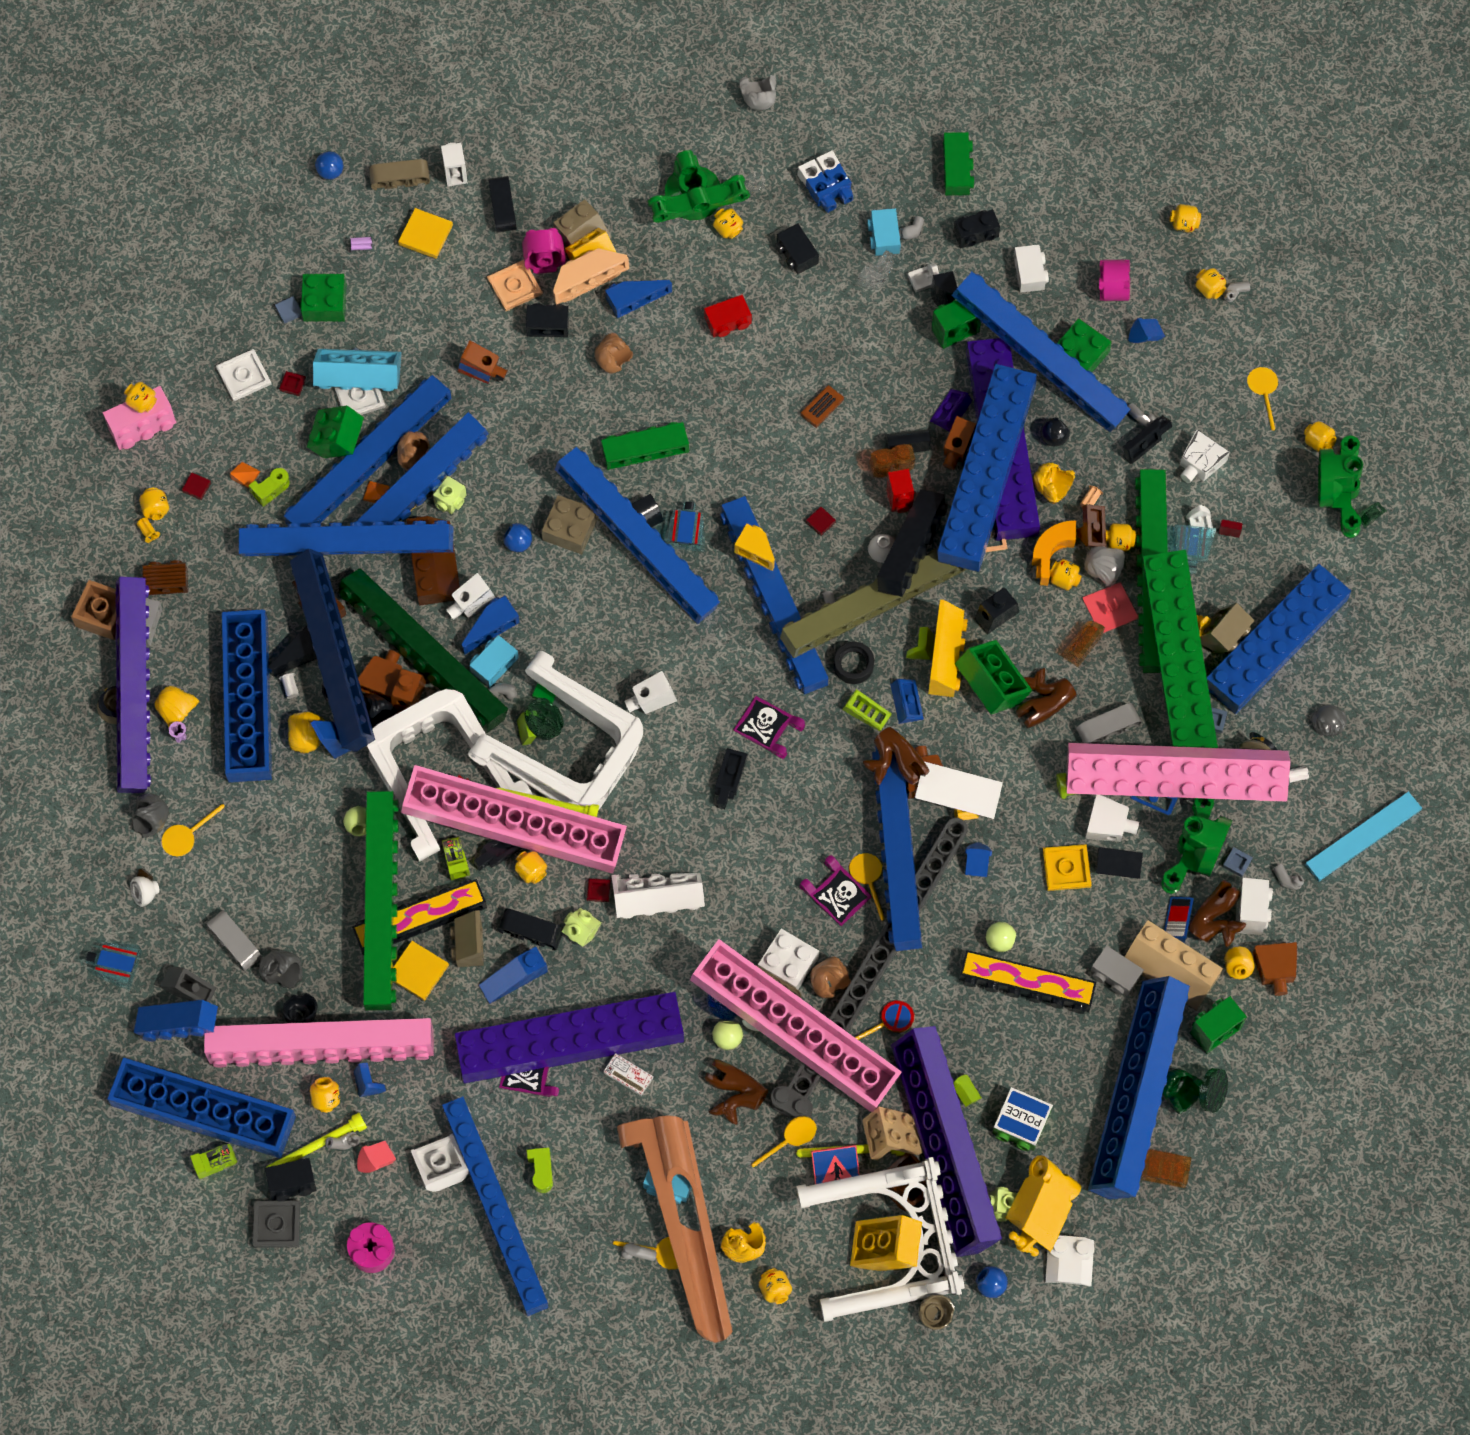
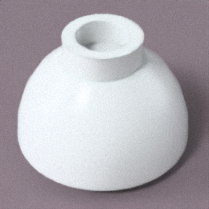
M887 534L876 535L869 543V555L875 561L884 563L895 540Z
M140 876L134 877L131 881L132 897L140 907L148 905L154 899L155 894L159 893V886L156 881Z

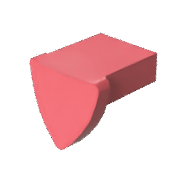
M386 1141L371 1146L366 1145L359 1152L357 1169L363 1173H371L392 1164L396 1158Z

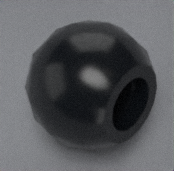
M1058 417L1048 419L1041 427V437L1049 446H1061L1069 439L1070 429Z

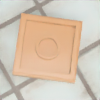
M524 260L487 276L505 311L543 294L530 269L527 270L525 268Z

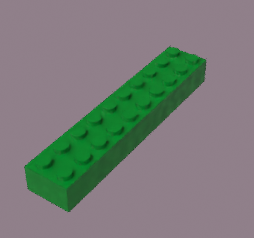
M1186 549L1143 556L1142 562L1172 747L1218 748Z

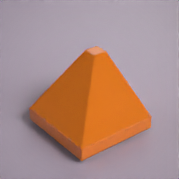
M241 462L231 471L230 477L235 482L249 488V485L255 481L260 471Z
M369 481L363 500L376 503L389 490L390 486Z

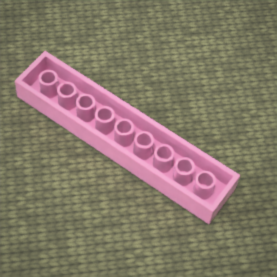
M1068 743L1066 789L1069 794L1287 801L1290 757L1288 751Z
M414 765L401 813L612 874L627 827Z
M718 939L691 976V982L870 1112L877 1108L902 1073L720 939Z
M431 1018L215 1026L213 1033H205L204 1053L209 1064H213L214 1067L218 1068L226 1067L227 1064L236 1063V1066L246 1067L249 1066V1063H258L260 1066H269L272 1062L292 1065L294 1061H303L304 1064H315L317 1060H325L326 1063H338L340 1059H348V1062L352 1063L361 1062V1059L368 1058L373 1062L384 1061V1058L404 1061L406 1057H415L416 1060H427L429 1056H434V1030Z

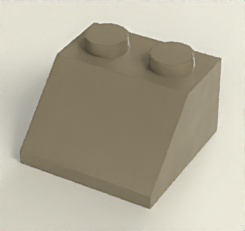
M585 199L553 222V228L558 230L566 247L597 228L606 231L609 238H612L598 212Z
M1238 603L1222 607L1213 615L1209 626L1201 635V645L1219 654L1224 652L1230 653L1238 646L1237 641L1239 638L1246 636L1250 632V626L1255 620Z
M480 910L455 918V926H451V940H455V947L451 948L452 961H456L457 967L484 966L482 920Z

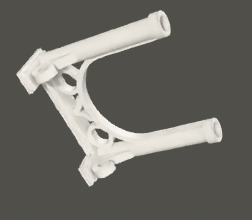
M933 1157L926 1159L922 1163L806 1186V1184L796 1186L801 1208L865 1194H884L898 1201L907 1210L912 1219L921 1221L922 1227L928 1229L923 1236L921 1227L917 1267H911L905 1277L890 1286L820 1299L824 1322L832 1321L833 1318L922 1300L930 1295L962 1294L961 1289L965 1288L962 1275H958L954 1268L958 1266L956 1254L955 1252L951 1253L949 1245L953 1243L951 1231L946 1230L945 1221H948L946 1207L942 1208L940 1199L943 1198V1191L941 1185L936 1183V1180H938L937 1176L941 1175L938 1161L934 1162ZM925 1181L926 1187L919 1182ZM908 1184L903 1196L887 1189ZM912 1188H919L923 1192L924 1204L919 1208H915L907 1202L909 1191ZM930 1203L934 1224L927 1223L922 1215L918 1217L916 1212L924 1211ZM936 1232L940 1253L932 1248L923 1251L924 1245H928L929 1237ZM927 1253H932L937 1258L938 1269L935 1273H927L920 1265L923 1256ZM944 1269L945 1276L938 1277ZM917 1270L924 1277L928 1278L922 1281L907 1283Z

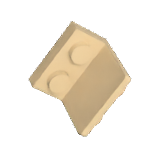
M878 1107L862 1120L871 1159L879 1160L890 1150L914 1155L922 1153L912 1114Z

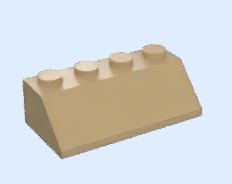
M1147 920L1125 955V958L1144 969L1142 976L1148 980L1171 976L1189 985L1186 1004L1196 1011L1223 970L1222 967L1149 920Z

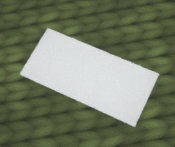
M925 762L930 772L925 777L920 775L915 798L994 819L1003 782Z

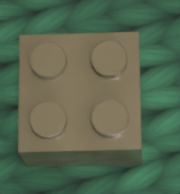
M558 495L542 529L543 541L582 555L598 520V516L588 505Z

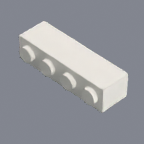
M700 873L671 874L670 878H665L660 874H652L649 878H639L638 874H630L629 878L619 879V875H611L617 918L627 919L643 914L650 916L658 912L673 913L681 909L695 910L705 906Z

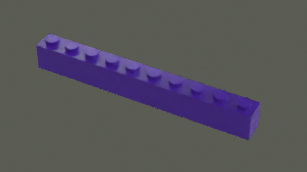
M119 577L116 581L117 793H144L151 783V776L147 774V766L150 765L151 759L150 753H147V745L150 744V732H147V724L150 722V711L147 710L150 690L146 689V681H149L150 670L146 668V660H149L150 654L149 647H146V639H149V627L146 626V619L149 617V606H146L149 586L146 585L145 578Z

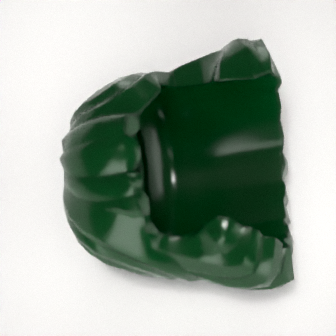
M1173 1069L1168 1071L1167 1083L1164 1086L1162 1095L1170 1103L1173 1110L1181 1115L1197 1102L1204 1091L1205 1082L1185 1070Z

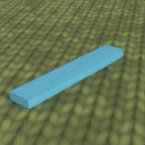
M1408 791L1306 862V867L1318 882L1420 812L1422 807Z

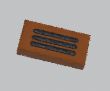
M828 385L801 412V416L817 428L843 402L844 397Z

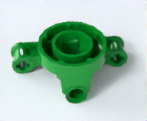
M685 150L676 155L674 173L668 178L665 185V196H654L647 203L652 209V218L656 223L675 218H683L690 221L702 220L712 215L718 207L747 200L750 197V193L746 190L743 175L732 176L725 182L720 183L713 172L699 165L697 156L694 155L693 151ZM689 183H697L700 184L701 187H696L689 191V187H687L686 185Z
M1351 435L1342 439L1340 455L1335 454L1333 448H1320L1318 460L1319 508H1341V532L1348 538H1354L1360 532L1361 518L1351 506V499L1359 495L1361 484L1359 479L1363 471V461L1358 457L1360 441L1357 437Z
M1195 798L1192 807L1194 816H1190L1184 822L1182 834L1177 842V850L1183 856L1179 864L1165 872L1161 882L1162 889L1166 893L1174 894L1179 891L1187 870L1210 877L1233 821L1221 815L1214 821L1209 819L1214 806V799ZM1202 803L1206 804L1205 808L1200 807ZM1171 878L1175 880L1173 884L1169 883Z

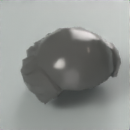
M1326 704L1312 714L1311 722L1318 734L1333 737L1343 731L1347 723V716L1338 707Z

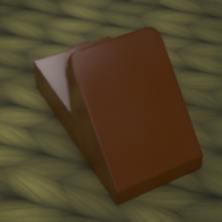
M1090 504L1082 506L1083 527L1076 529L1077 536L1086 547H1106L1105 506Z

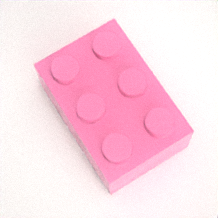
M161 386L153 389L156 392L155 398H157V401L148 413L146 411L138 413L125 402L103 412L108 430L119 450L123 448L129 449L135 445V442L142 439L148 440L155 433L161 430L168 431L176 424L171 405Z

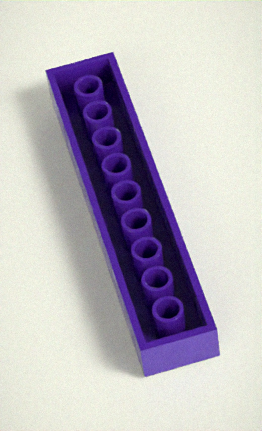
M1001 338L967 341L966 356L977 423L995 364L1014 368L1011 348ZM1024 427L994 522L996 541L1037 537L1039 535L1040 523Z
M670 992L455 1033L465 1084L544 1067L550 1068L613 1056L615 1053L618 1055L684 1042V1032L676 992Z
M936 1027L913 1028L891 1044L897 1067L902 1072L900 1077L925 1158L933 1157L934 1162L938 1161L941 1175L937 1176L938 1180H936V1183L942 1187L943 1198L940 1199L942 1208L946 1207L948 1221H945L947 1229L952 1234V1245L956 1257L975 1255L1002 1239L1000 1228L994 1215L987 1186L983 1180L980 1164L973 1148V1142L967 1129V1122L961 1110L960 1100L956 1094L953 1078L951 1077Z

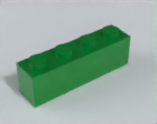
M671 422L662 427L653 426L639 432L630 431L621 436L611 435L601 440L607 470L689 453V442L683 422Z

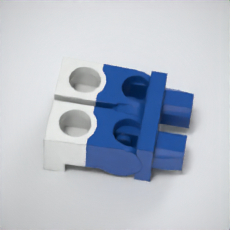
M833 150L817 157L816 161L813 159L798 167L797 176L801 182L803 181L818 207L822 206L827 213L837 207L834 200L837 197H840L843 204L853 201L851 181Z

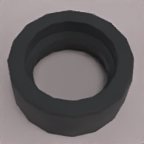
M855 641L847 642L840 646L835 653L834 671L838 678L845 683H863L872 675L875 659L873 652L865 644ZM849 652H859L862 654L867 662L864 671L857 674L846 672L841 665L844 655Z

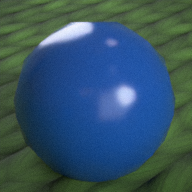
M326 151L317 157L315 168L319 176L327 180H333L340 176L344 164L340 155L332 151Z
M521 523L512 524L503 536L504 545L513 552L527 550L532 543L531 530Z
M996 1266L985 1267L976 1278L979 1292L987 1298H997L1007 1289V1276L1003 1270Z

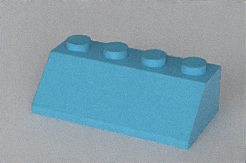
M318 349L313 361V386H319L321 389L340 387V389L349 390L352 387H356L366 391L373 388L393 391L399 385L401 352Z

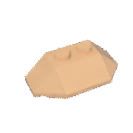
M598 248L594 251L586 252L575 260L568 261L565 265L561 266L553 289L556 305L571 301L608 281L610 282L622 272L629 269L627 255Z

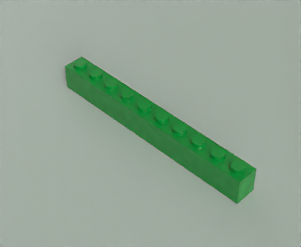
M1140 469L1139 476L1135 477V490H1139V496L1135 497V509H1139V515H1136L1135 527L1139 528L1140 535H1136V548H1140V554L1136 556V567H1140V574H1137V587H1141V594H1137V606L1141 607V613H1138L1137 624L1142 626V633H1138V646H1142V653H1139L1138 665L1142 666L1143 673H1160L1142 560L1143 556L1168 552L1166 470Z
M393 791L367 792L364 940L365 1011L392 1010V1003L397 1001L396 990H393V981H397V969L393 968V960H397V946L393 947V939L397 938V925H393L394 917L398 916V906L394 904V896H398V883H394V875H398V861L394 862V854H398V840L394 839L395 833L399 832L398 819L395 820V812H399V799H395Z

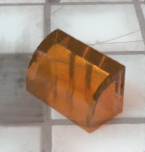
M1086 621L1061 656L1079 668L1103 636L1105 627L1094 621Z
M1148 1149L1145 1168L1142 1171L1140 1180L1186 1188L1192 1157Z

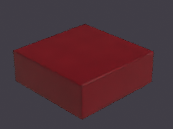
M286 371L279 390L300 396L306 376Z
M191 473L182 492L202 500L211 484V480Z
M820 507L806 520V523L822 536L836 523V519Z
M1223 519L1218 534L1239 538L1243 524Z
M589 878L587 901L609 902L611 880Z

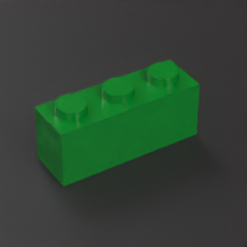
M969 132L944 133L945 196L970 195V189H974V176H970L974 163L973 158L969 156V153L973 152V140H969Z

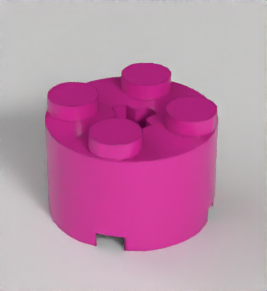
M556 228L537 231L529 230L526 232V236L522 241L524 264L527 270L530 268L535 274L556 272L557 267L560 265H565L563 238Z
M1100 260V301H1129L1130 260Z
M371 1222L361 1224L351 1231L347 1241V1250L352 1263L366 1273H377L384 1270L391 1263L395 1254V1246L391 1234L381 1224ZM373 1244V1251L369 1252V1245Z

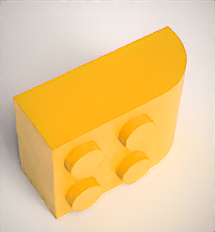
M904 1215L856 1221L850 1266L876 1271L917 1267L922 1222Z

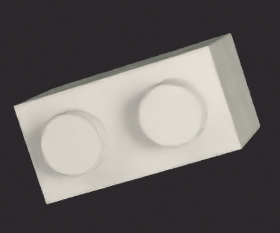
M448 143L441 146L447 187L468 183L462 144Z
M1040 246L1015 247L1014 262L1020 293L1045 290V284L1049 282L1048 271L1043 268L1045 254L1040 251Z

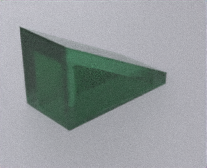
M1379 502L1364 509L1359 515L1362 526L1364 528L1368 527L1387 510Z

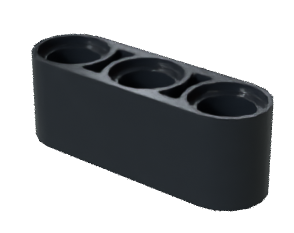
M509 176L489 178L496 233L517 230Z
M508 908L504 909L497 927V931L502 934L503 932L509 933L511 937L520 940L527 939L532 941V944L541 947L548 946L554 951L557 950L563 935V927L558 924Z

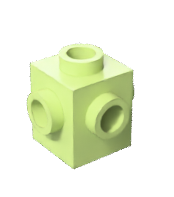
M447 476L439 488L433 491L435 506L442 512L447 511L453 514L464 503V498L466 497L465 486Z
M579 908L574 913L570 912L566 916L562 932L570 940L577 942L583 947L594 938L601 922L594 918L590 912Z
M996 1187L994 1191L988 1192L996 1221H1007L1005 1217L1018 1193L1009 1192V1189L1005 1187Z

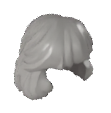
M770 75L767 79L759 82H749L747 77L740 79L742 96L750 108L763 111L769 109L776 100L775 76Z
M1104 546L1093 547L1086 555L1084 561L1085 570L1090 576L1100 578L1106 584V587H1111L1121 574L1125 552L1121 549Z

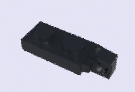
M1162 415L1155 419L1148 427L1144 428L1132 440H1129L1123 446L1125 459L1130 464H1133L1162 440L1161 436L1172 427L1171 420Z
M726 749L715 785L714 795L719 796L717 808L725 810L728 798L734 799L747 761V753Z
M492 840L484 845V848L480 851L481 856L474 860V865L479 871L487 865H490L492 868L522 848Z

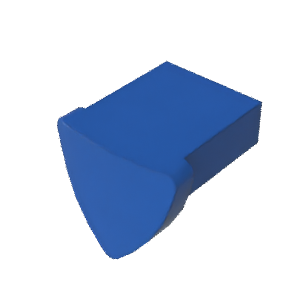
M1137 318L1131 327L1128 340L1133 343L1158 341L1164 338L1165 335L1157 319Z
M979 842L970 844L965 849L967 854L965 875L987 877L989 856H992V850Z
M368 1062L358 1064L353 1072L359 1097L385 1092L384 1084L372 1083Z

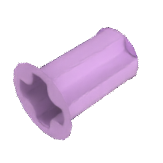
M350 237L351 250L372 249L371 237Z
M173 722L169 727V734L178 743L181 740H186L185 725L182 722Z

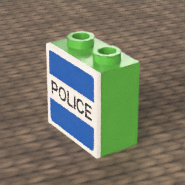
M1011 1087L992 1133L996 1134L995 1137L1000 1141L1008 1142L1010 1140L1017 1143L1016 1146L1023 1151H1029V1149L1034 1151L1053 1105Z

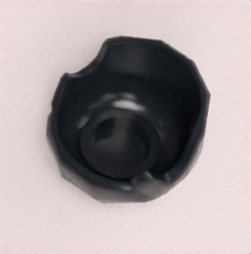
M305 993L302 996L292 995L283 1005L282 1014L287 1023L313 1022L318 1008L316 999L309 993ZM297 1011H301L303 1013V1017Z

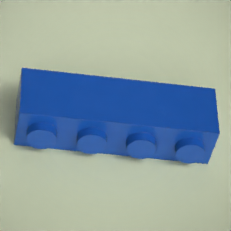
M204 1000L138 1007L134 1033L142 1036L143 1040L151 1042L156 1041L157 1038L171 1040L172 1037L187 1038L188 1035L204 1036V1033L214 1032L218 1006Z

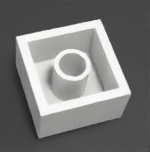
M1242 878L1238 888L1241 894L1236 904V921L1246 923V927L1238 933L1262 935L1263 930L1268 928V922L1271 921L1272 911L1268 907L1269 901L1272 900L1273 888H1269V880Z
M780 929L758 966L799 990L818 960L819 950Z

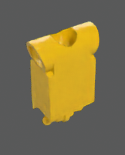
M1038 1155L1032 1160L1029 1166V1177L1025 1178L1005 1217L1022 1231L1019 1236L1015 1231L1010 1232L1009 1238L1014 1240L1019 1251L1030 1253L1033 1257L1039 1254V1250L1033 1247L1036 1242L1051 1252L1073 1204L1071 1201L1081 1191V1185L1067 1174H1063L1057 1165L1043 1155Z

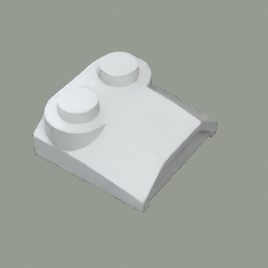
M453 1133L433 1143L411 1150L426 1190L432 1192L440 1191L462 1182L469 1174Z
M1059 1235L1051 1252L1047 1250L1045 1283L1078 1284L1091 1287L1094 1240L1085 1237Z

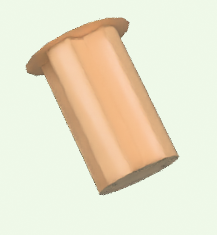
M1089 485L1090 489L1080 503V506L1082 507L1086 504L1094 505L1099 496L1103 495V492L1097 487Z

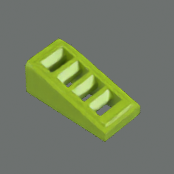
M857 689L842 708L846 713L878 731L882 730L892 714ZM856 700L860 701L857 707L853 706ZM865 704V705H867L868 707L866 708V710H865L864 713H863V712H861L860 710H861V708L863 707V705ZM874 709L875 712L873 713L872 717H868L867 715L869 714L870 710ZM879 713L885 715L884 718L883 716L878 723L874 721Z

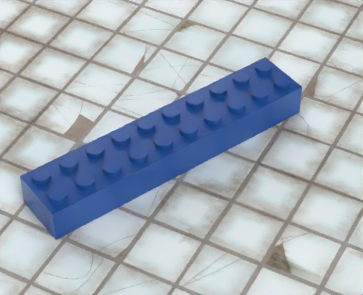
M995 364L939 545L938 562L977 572L980 571L1035 391L1037 374Z
M1171 976L1142 981L1088 1187L1089 1191L1110 1200L1136 1197L1140 1188L1139 1182L1142 1171L1145 1168V1159L1151 1145L1150 1140L1156 1125V1116L1162 1102L1161 1097L1164 1086L1167 1083V1074L1172 1063V1054L1178 1040L1177 1035L1183 1020V1011L1188 1000L1190 988L1189 985Z

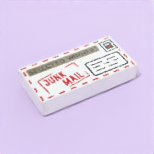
M616 1053L603 1072L639 1096L643 1095L653 1080L652 1075Z

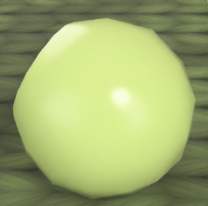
M356 806L346 812L343 823L347 832L354 836L366 835L365 807Z
M996 922L988 928L985 937L986 942L995 952H1006L1013 947L1016 932L1008 923Z
M719 1021L714 1026L712 1032L713 1041L719 1048L724 1050H732L738 1047L743 1038L740 1024L733 1021Z

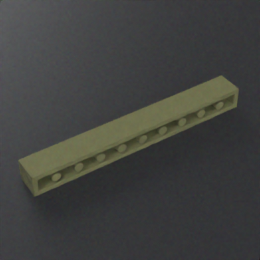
M935 548L923 560H920L918 572L913 574L911 586L909 589H906L903 597L878 592L877 579H875L872 584L868 586L862 585L850 595L844 594L836 602L823 605L813 614L809 612L801 620L795 623L793 621L787 623L782 629L780 639L794 659L953 578L967 569L938 562V548Z

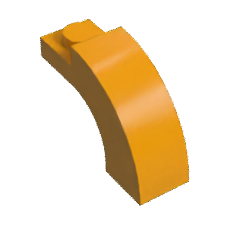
M1076 521L1058 523L1047 529L1038 539L1033 552L1032 565L1036 566V578L1040 579V585L1048 586L1051 556L1060 549L1074 548L1076 542Z

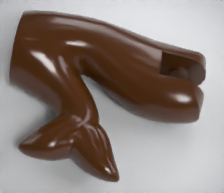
M1042 668L1035 673L1034 677L1023 678L1032 690L1046 696L1024 702L1017 708L1016 714L1020 718L1034 709L1036 713L1024 722L1027 728H1031L1049 719L1077 697L1076 691L1066 678H1061L1050 684L1045 683V668Z
M892 727L881 731L874 740V744L879 752V760L863 761L864 766L874 772V779L878 785L881 784L887 773L893 753L896 757L899 772L910 784L914 785L919 781L917 775L910 767L913 766L924 777L930 772L928 766L913 746Z
M1221 881L1212 894L1198 908L1188 926V930L1205 942L1222 933L1225 947L1231 945L1235 934L1241 932L1246 927V923L1213 920L1231 910L1239 900L1241 892L1236 887H1232L1228 881Z
M714 1059L712 1065L726 1073L723 1080H720L717 1076L706 1072L704 1079L717 1089L740 1091L741 1093L719 1103L709 1113L715 1116L725 1115L730 1123L737 1125L736 1108L746 1107L757 1110L765 1100L768 1089L744 1071L722 1060Z

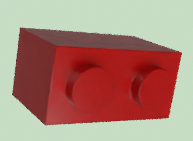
M743 294L704 308V318L713 338L716 336L725 337L730 331L735 329L744 330L752 324V314Z
M909 469L888 472L886 490L891 511L905 513L912 508L914 488Z

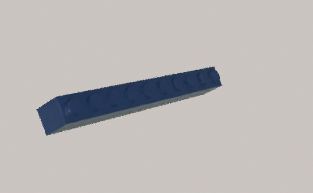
M307 549L290 560L292 574L296 581L302 610L308 624L307 628L313 642L312 646L317 656L318 667L322 674L323 685L329 699L328 703L334 717L333 721L337 728L339 742L342 748L357 752L375 741V736L323 553Z

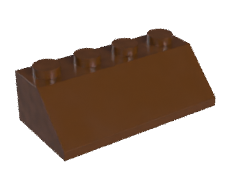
M430 516L407 519V525H413V521H426V524H434V521L442 519ZM454 544L453 552L411 553L419 606L455 601L452 594L460 588Z

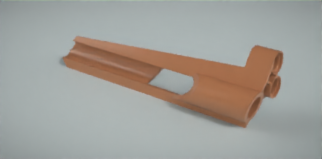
M659 1116L654 1119H641L618 1125L617 1131L621 1149L629 1146L639 1148L643 1145L696 1330L706 1340L714 1343L721 1342L732 1333V1327L688 1121H683L682 1118L676 1116ZM676 1174H681L691 1184L701 1231L691 1230L679 1221L672 1187V1179Z

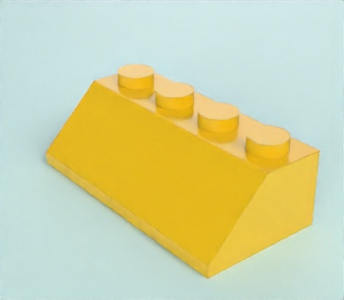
M941 599L928 694L954 697L955 691H959L961 678H957V671L960 670L955 663L959 659L960 651H964L965 639L961 638L962 631L966 632L968 619H964V610Z

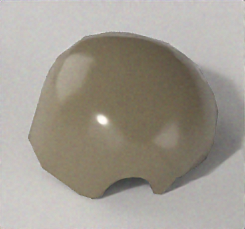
M930 1295L920 1305L919 1318L924 1326L932 1330L943 1329L952 1322L955 1307L951 1300L944 1295ZM939 1310L940 1317L937 1320H933Z

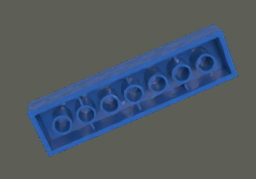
M1318 564L1207 677L1209 692L1236 715L1349 599L1351 590L1323 566Z
M265 609L222 612L225 774L229 783L272 780L267 614Z
M124 1057L107 1099L112 1107L280 1159L296 1119L292 1109Z

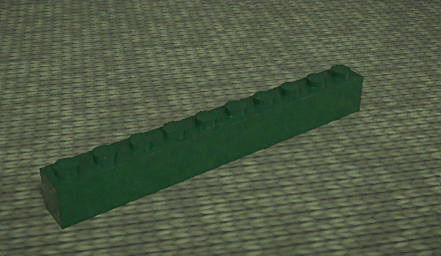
M361 568L341 580L338 592L341 598L351 604L359 615H362L374 629H377L384 636L387 642L395 646L403 657H406L418 671L422 672L429 679L432 685L441 691L449 689L462 693L486 734L505 720L508 708Z

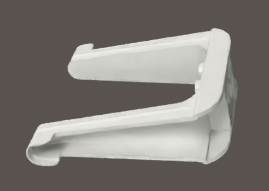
M538 651L525 670L527 675L609 734L615 740L616 748L611 747L603 765L599 764L593 774V779L588 783H577L486 734L479 736L468 752V756L481 766H485L492 760L549 799L580 806L597 804L600 809L634 759L643 736V725L638 717L633 716L553 669L554 658L543 651Z
M445 689L436 692L373 728L375 741L367 745L369 758L387 789L394 792L395 799H399L400 810H402L408 785L392 756V751L398 744L402 742L404 744L410 743L416 738L415 735L420 732L424 734L430 732L435 728L434 725L440 722L454 724L470 748H472L481 734H485L464 695L456 690ZM492 760L483 766L497 788L500 787L533 795L525 782L520 780L514 783L507 770ZM403 814L416 835V838L411 841V846L417 855V860L420 862L440 851V847L426 820Z

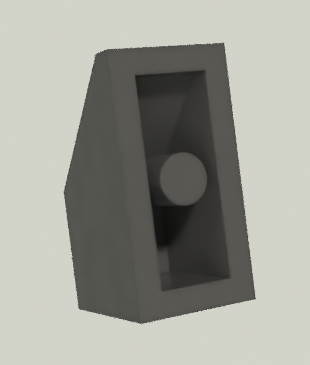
M169 967L160 985L161 988L171 994L188 1001L204 1000L209 1003L216 990L215 986L183 967Z

